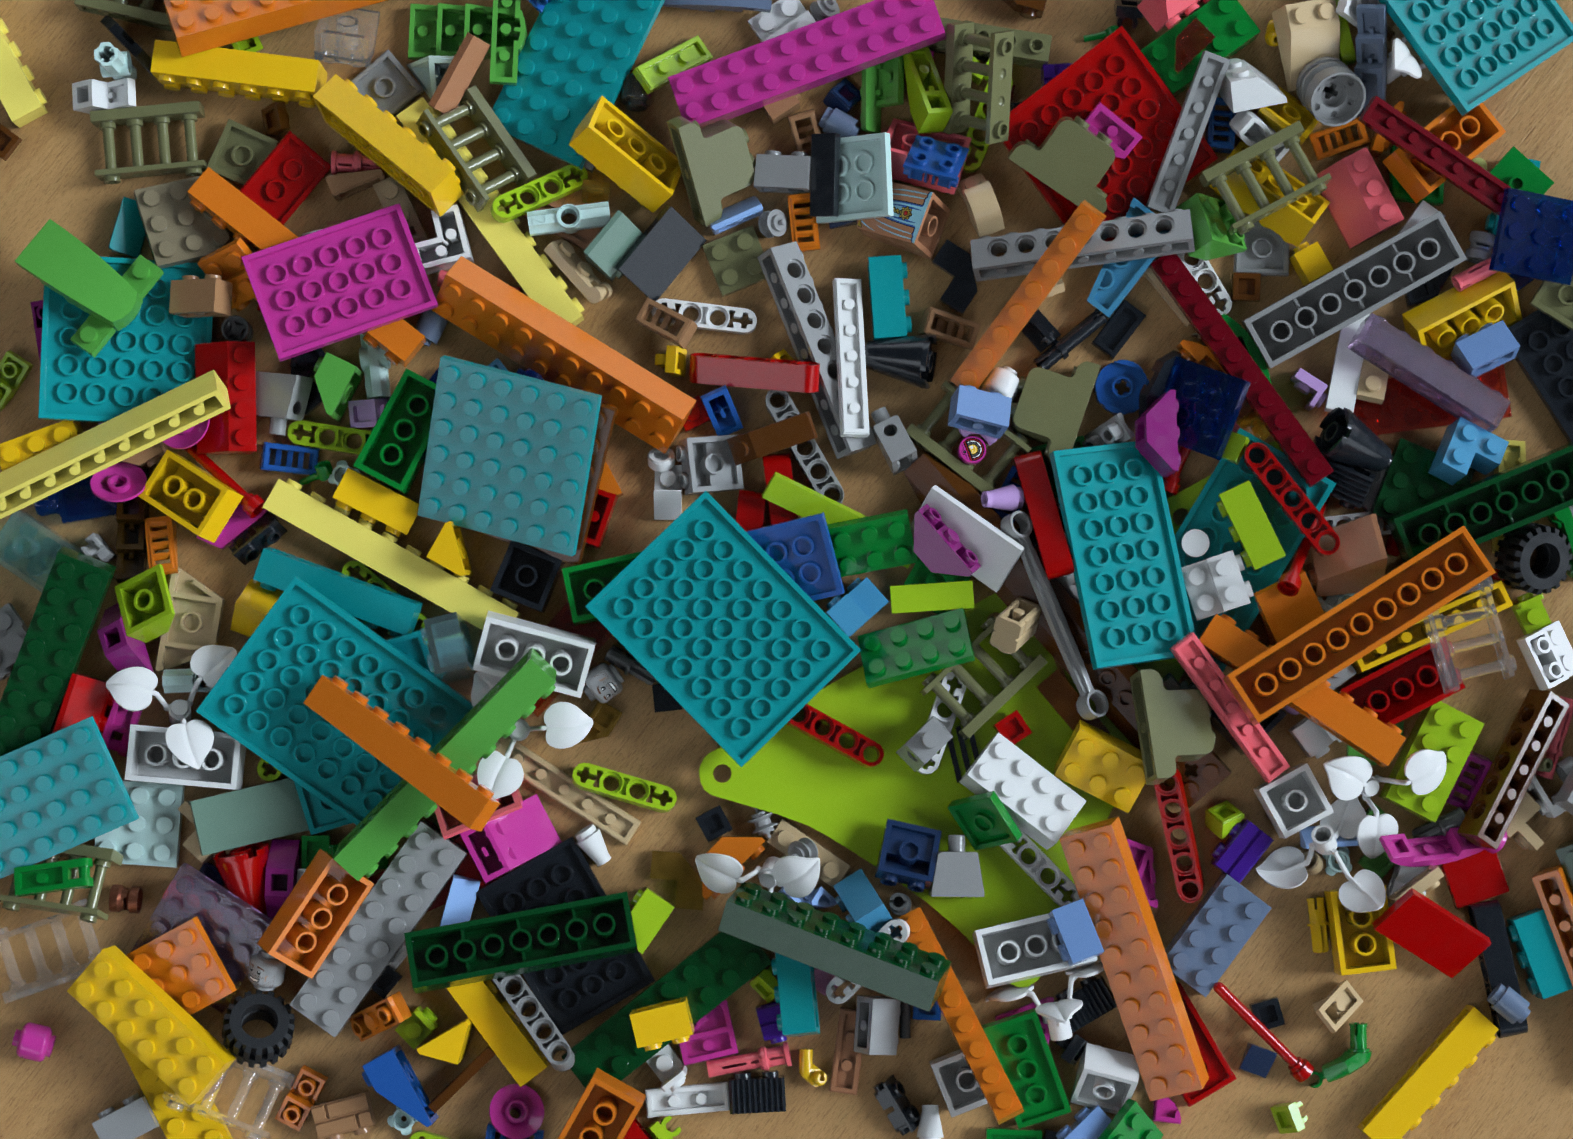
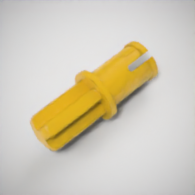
M1324 897L1316 898L1317 910L1315 908V898L1306 899L1310 923L1307 924V927L1310 926L1313 953H1326L1329 951L1327 934L1329 922H1326Z

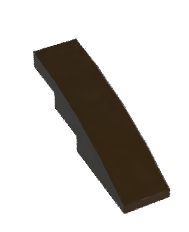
M142 469L145 472L148 481L149 470ZM138 496L128 501L117 502L116 521L118 528L115 547L118 553L115 575L117 583H123L146 571L147 544L145 519L149 518V503Z

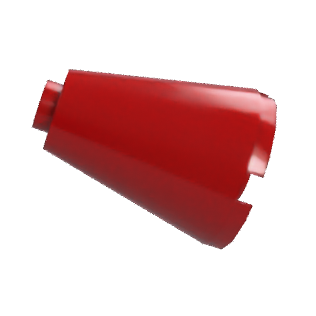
M263 842L234 848L228 854H226V851H221L213 855L214 863L240 917L247 918L248 922L264 918L263 914L267 912L265 877L269 856L268 843L263 845Z

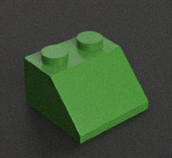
M326 352L325 356H320L315 364L314 371L316 374L314 377L326 414L340 422L348 407V401L352 400L364 373L357 366Z

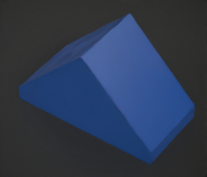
M726 385L700 396L717 436L729 435L743 428Z

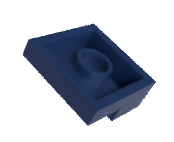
M887 819L875 877L880 878V882L887 886H895L898 882L908 885L907 888L914 892H923L924 889L929 890L933 882L942 831Z

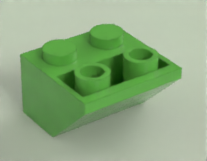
M1196 193L1176 207V209L1182 210L1190 209L1195 252H1188V256L1207 261L1247 250L1244 234L1240 235L1237 232L1230 235L1228 232L1231 225L1236 223L1224 200Z

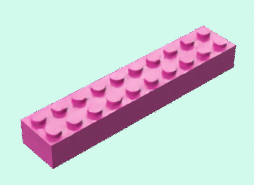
M874 0L672 75L668 79L681 116L689 121L696 120L700 128H704L717 121L738 117L762 108L765 105L800 94L946 39V33L934 0Z

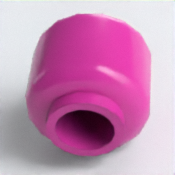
M28 1022L23 1026L22 1030L16 1029L12 1046L17 1047L16 1054L18 1057L41 1062L45 1057L51 1056L56 1036L52 1035L53 1032L50 1027Z

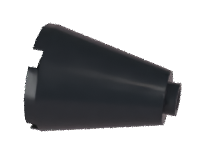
M925 334L868 341L865 346L866 368L916 387L929 389L930 386L927 382L933 381L937 352L932 351V344L937 345L936 336Z
M1340 407L1335 408L1321 422L1319 427L1323 430L1320 437L1315 435L1314 444L1325 459L1375 472H1380L1390 465L1392 461L1391 449L1351 410L1345 407L1344 409Z

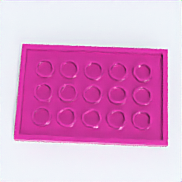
M400 203L241 257L280 362L438 307Z

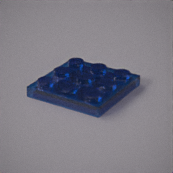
M1505 188L1489 270L1561 285H1571L1573 275V201L1514 188Z
M1176 357L1162 394L1170 389L1176 390V399L1179 402L1177 426L1180 429L1178 445L1221 460L1251 383Z

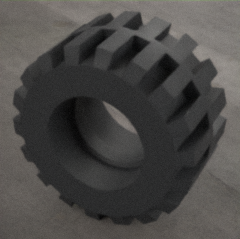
M1533 522L1503 534V540L1498 541L1497 545L1500 547L1498 551H1495L1494 557L1498 558V561L1495 562V568L1500 569L1497 574L1501 579H1504L1506 585L1512 588L1538 595L1550 593L1551 588L1557 589L1560 586L1559 582L1565 581L1567 578L1565 575L1566 571L1571 569V565H1569V560L1572 559V553H1569L1571 548L1570 542L1565 541L1567 537L1564 533H1559L1560 530ZM1537 548L1536 561L1530 568L1531 554Z
M256 990V994H252L251 991L245 992L244 998L238 996L234 999V1005L229 1004L227 1013L224 1015L223 1045L226 1049L229 1048V1052L234 1056H237V1063L241 1065L244 1061L248 1062V1067L254 1068V1064H260V1068L266 1067L269 1061L273 1065L278 1062V1056L283 1058L287 1053V1049H290L295 1027L294 1014H291L292 1008L289 1003L284 1005L285 999L281 996L275 998L274 992L268 991V994H262L263 991ZM263 1020L274 1028V1032L267 1037L255 1038L248 1035L242 1027L249 1021Z

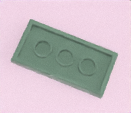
M290 778L189 802L201 856L309 830L295 783Z

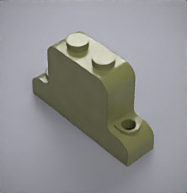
M678 116L668 120L667 125L694 220L707 227L721 218V200L723 197L746 188L753 183L756 163L754 157L749 152L747 145L749 137L743 127L740 128L728 120H720L700 128L696 120L689 121L682 116Z
M1078 116L1075 119L1062 117L1057 121L1040 146L1026 139V141L1017 142L1008 153V159L1075 205L1079 206L1082 201L1086 200L1103 214L1106 211L1107 202L1105 198L1107 194L1098 188L1097 184L1114 162L1115 153L1110 145L1113 140L1100 131L1096 135L1088 130L1090 124Z
M1088 361L1083 362L1078 367L1074 366L1071 377L1041 367L1030 370L1027 377L1021 376L1018 386V392L1021 393L1019 402L1013 401L1011 405L1010 417L1013 418L1011 427L1015 433L1019 432L1027 438L1047 445L1043 457L1046 458L1050 468H1052L1049 455L1051 452L1072 449L1101 365Z
M1153 669L1139 670L1130 677L1146 785H1158L1175 775L1176 762L1197 761L1213 750L1216 737L1211 728V707L1198 689L1166 690L1161 675Z

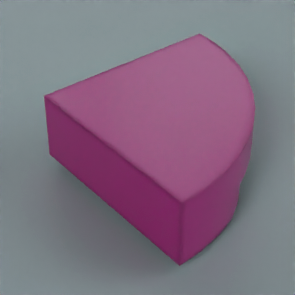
M1169 1097L1154 1101L1153 1121L1181 1124L1180 1112Z

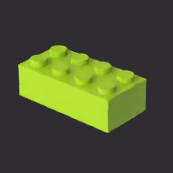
M1441 701L1422 710L1388 778L1408 779L1404 774V766L1407 759L1419 750L1430 749L1443 751L1446 755L1447 765L1443 780L1434 791L1425 795L1415 794L1411 789V784L1404 786L1385 783L1379 797L1427 822L1436 823L1484 723Z

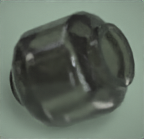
M631 70L626 76L620 91V102L629 111L643 112L654 103L655 91L647 94L632 73L633 70Z

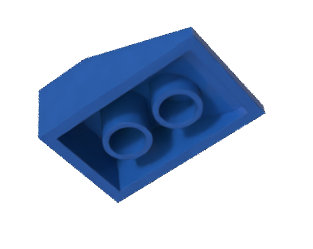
M400 1044L371 1059L362 1066L364 1069L362 1076L368 1087L373 1086L377 1093L424 1126H431L439 1118L437 1113H434L428 1107L430 1100Z

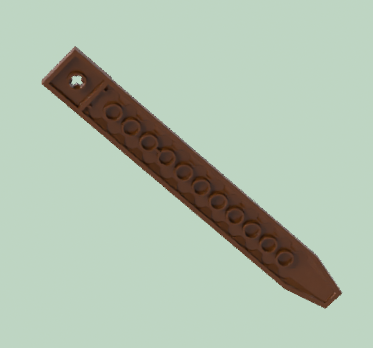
M922 454L904 471L921 505L931 488L936 485L1001 530L1002 518L993 508H984L982 506L980 493L970 483L927 454ZM1020 556L1000 590L995 592L1007 607L1020 597L1039 604ZM1057 578L1049 580L1079 649L1093 688L1103 692L1107 697L1109 708L1105 715L1134 747L1141 750L1130 677L1138 672L1139 669L1135 664L1093 670L1080 604ZM1041 611L1034 636L1070 675L1044 613ZM1213 750L1197 761L1176 762V768L1182 776L1188 808L1192 807L1231 774V770ZM1188 763L1191 766L1196 764L1198 766L1196 770L1198 774L1195 776L1192 774L1187 775L1185 773L1187 769L1185 764ZM1172 777L1165 780L1168 786L1175 784Z

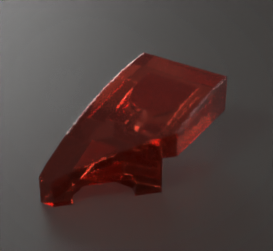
M1197 18L1176 37L1175 70L1178 73L1215 39V36Z

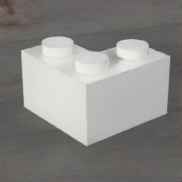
M458 204L452 205L441 217L431 211L437 238L415 243L426 274L429 275L440 272V270L451 269L461 256L474 263L462 212Z

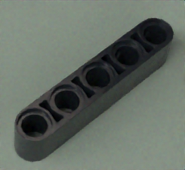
M1495 899L1469 905L1468 913L1471 926L1488 936L1492 943L1478 955L1487 998L1500 983L1505 987L1510 986L1521 995L1500 903ZM1490 1007L1493 1024L1499 1029L1496 1032L1498 1038L1528 1032L1527 1019L1522 1023L1517 1021L1511 1024Z

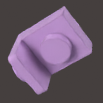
M1302 368L1295 371L1290 379L1295 383L1294 387L1303 394H1312L1304 408L1308 411L1315 406L1319 408L1327 397L1324 391L1328 385Z
M390 398L348 401L350 428L374 427Z

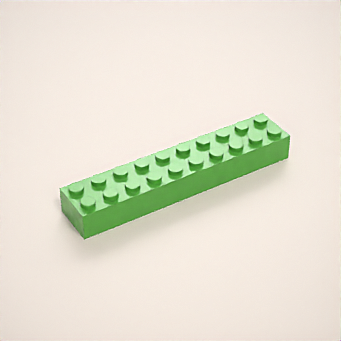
M531 648L431 749V752L435 755L438 752L452 761L451 767L455 770L461 768L471 775L477 768L475 765L481 757L484 759L488 758L496 749V742L501 737L504 739L509 737L516 729L515 723L521 717L526 719L535 710L536 706L534 704L540 697L546 699L556 688L554 686L556 683V670ZM402 779L338 844L333 859L357 881L364 875L369 878L379 867L377 863L383 856L386 858L390 857L399 845L397 843L403 836L405 838L411 836L418 828V821L423 816L427 819L438 806L434 801Z

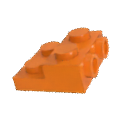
M241 237L202 257L197 263L205 274L220 275L222 280L233 283L231 310L235 308L237 312L246 308L251 299L255 298L257 301L241 258L253 252Z

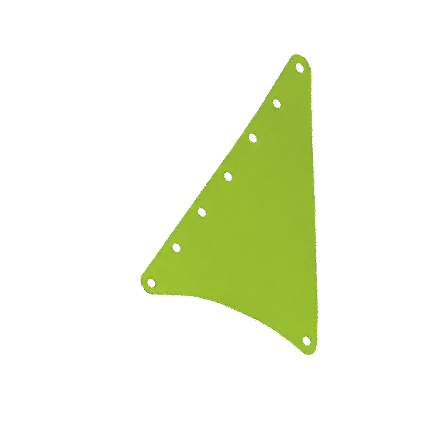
M1276 441L1268 443L1283 452ZM1211 475L1167 499L1174 535H1176L1180 526L1174 523L1173 513L1180 508L1190 511ZM996 593L974 604V609L964 610L971 642L984 631L980 626L987 621L991 613H1002L1007 608V605ZM990 633L979 645L1008 676L1011 674L1015 677L1022 671L1019 668L1020 664L1011 654L1003 653L990 644L992 635ZM1033 635L1020 649L1028 657L1031 655L1035 658L1041 654L1048 663L974 733L978 753L980 754L988 742L997 734L993 725L1018 710L1032 733L1016 743L1015 746L1054 775L1055 764L1073 731L1036 688L1057 667L1054 657ZM976 657L975 661L960 664L988 694L992 693L996 696L1002 690L999 686L1001 683ZM1176 658L1135 664L1139 670L1153 669L1157 671L1162 678L1171 673L1178 682L1185 671ZM861 666L821 689L807 703L880 744L884 750V757L880 764L873 768L861 766L787 724L742 767L720 747L710 752L703 759L699 768L700 782L704 790L710 795L772 812L808 825L851 850L875 867H877L887 819L942 831L938 851H948V835L965 834L947 807L953 800L975 795L964 785L957 783L948 742L937 770L928 775L917 771L914 772L896 753L928 720L936 694L930 690L923 696L920 691L924 688L921 683L932 672L868 688L864 669ZM1063 668L1067 681L1079 694L1072 677ZM943 669L933 672L938 675ZM956 677L951 681L947 680L946 683L950 685L949 693L953 695L956 688H961V685L957 683L958 678ZM966 687L961 705L969 714L972 712L976 715L982 709L979 705L981 702ZM1089 698L1090 707L1096 712L1095 703ZM944 703L938 705L937 712L942 718L951 716L952 711ZM801 709L792 720L796 722L803 721L805 717L804 711ZM1106 715L1099 717L1100 721L1111 732L1110 735L1132 745ZM956 716L951 734L953 735L952 739L961 777H963L966 771L955 729L957 726L963 727L960 724L961 720ZM821 721L820 727L815 731L819 735H826L829 732V726L825 721ZM842 734L839 737V744L845 749H850L853 746V739L848 734ZM964 739L971 766L974 762L970 740ZM871 747L864 749L863 756L865 760L875 762L878 757L876 750ZM929 760L922 768L927 769L928 766H933L934 762ZM721 764L727 765L732 773L731 778L724 783L718 782L714 779L713 775L714 769ZM1061 780L1086 800V803L1065 832L1108 819L1114 806ZM966 836L965 851L978 853L984 897L929 896L928 889H924L923 892L912 891L954 925L974 946L972 934L975 930L1048 914L1051 910L1060 907L1000 846L975 851ZM1030 838L1074 883L1060 840L1046 850ZM1022 839L1020 843L1012 842L1016 846L1012 851L1015 853L1018 847L1025 844V841ZM1025 848L1021 853L1022 861L1025 864H1032L1035 861V852L1030 848ZM1045 868L1040 874L1042 882L1051 884L1055 880V873L1052 869ZM1061 879L1057 886L1051 888V891L1054 893L1058 889L1063 894L1061 899L1063 902H1072L1071 895L1073 891H1065L1060 886L1064 883ZM1040 977L1010 984L1018 988L1029 987L1039 980Z

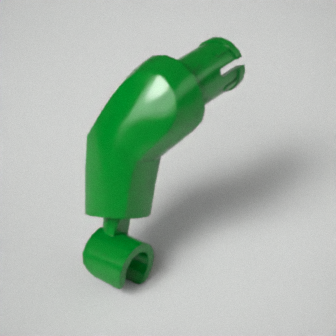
M1349 1023L1350 1047L1340 1057L1323 1064L1321 1072L1314 1070L1311 1075H1318V1080L1310 1084V1087L1318 1088L1324 1079L1332 1082L1349 1076L1369 1062L1372 1051H1370V1048H1367V1023Z

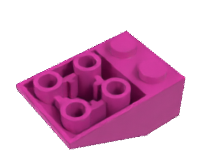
M537 794L524 800L523 808L487 822L481 832L470 829L460 833L485 883L562 843Z

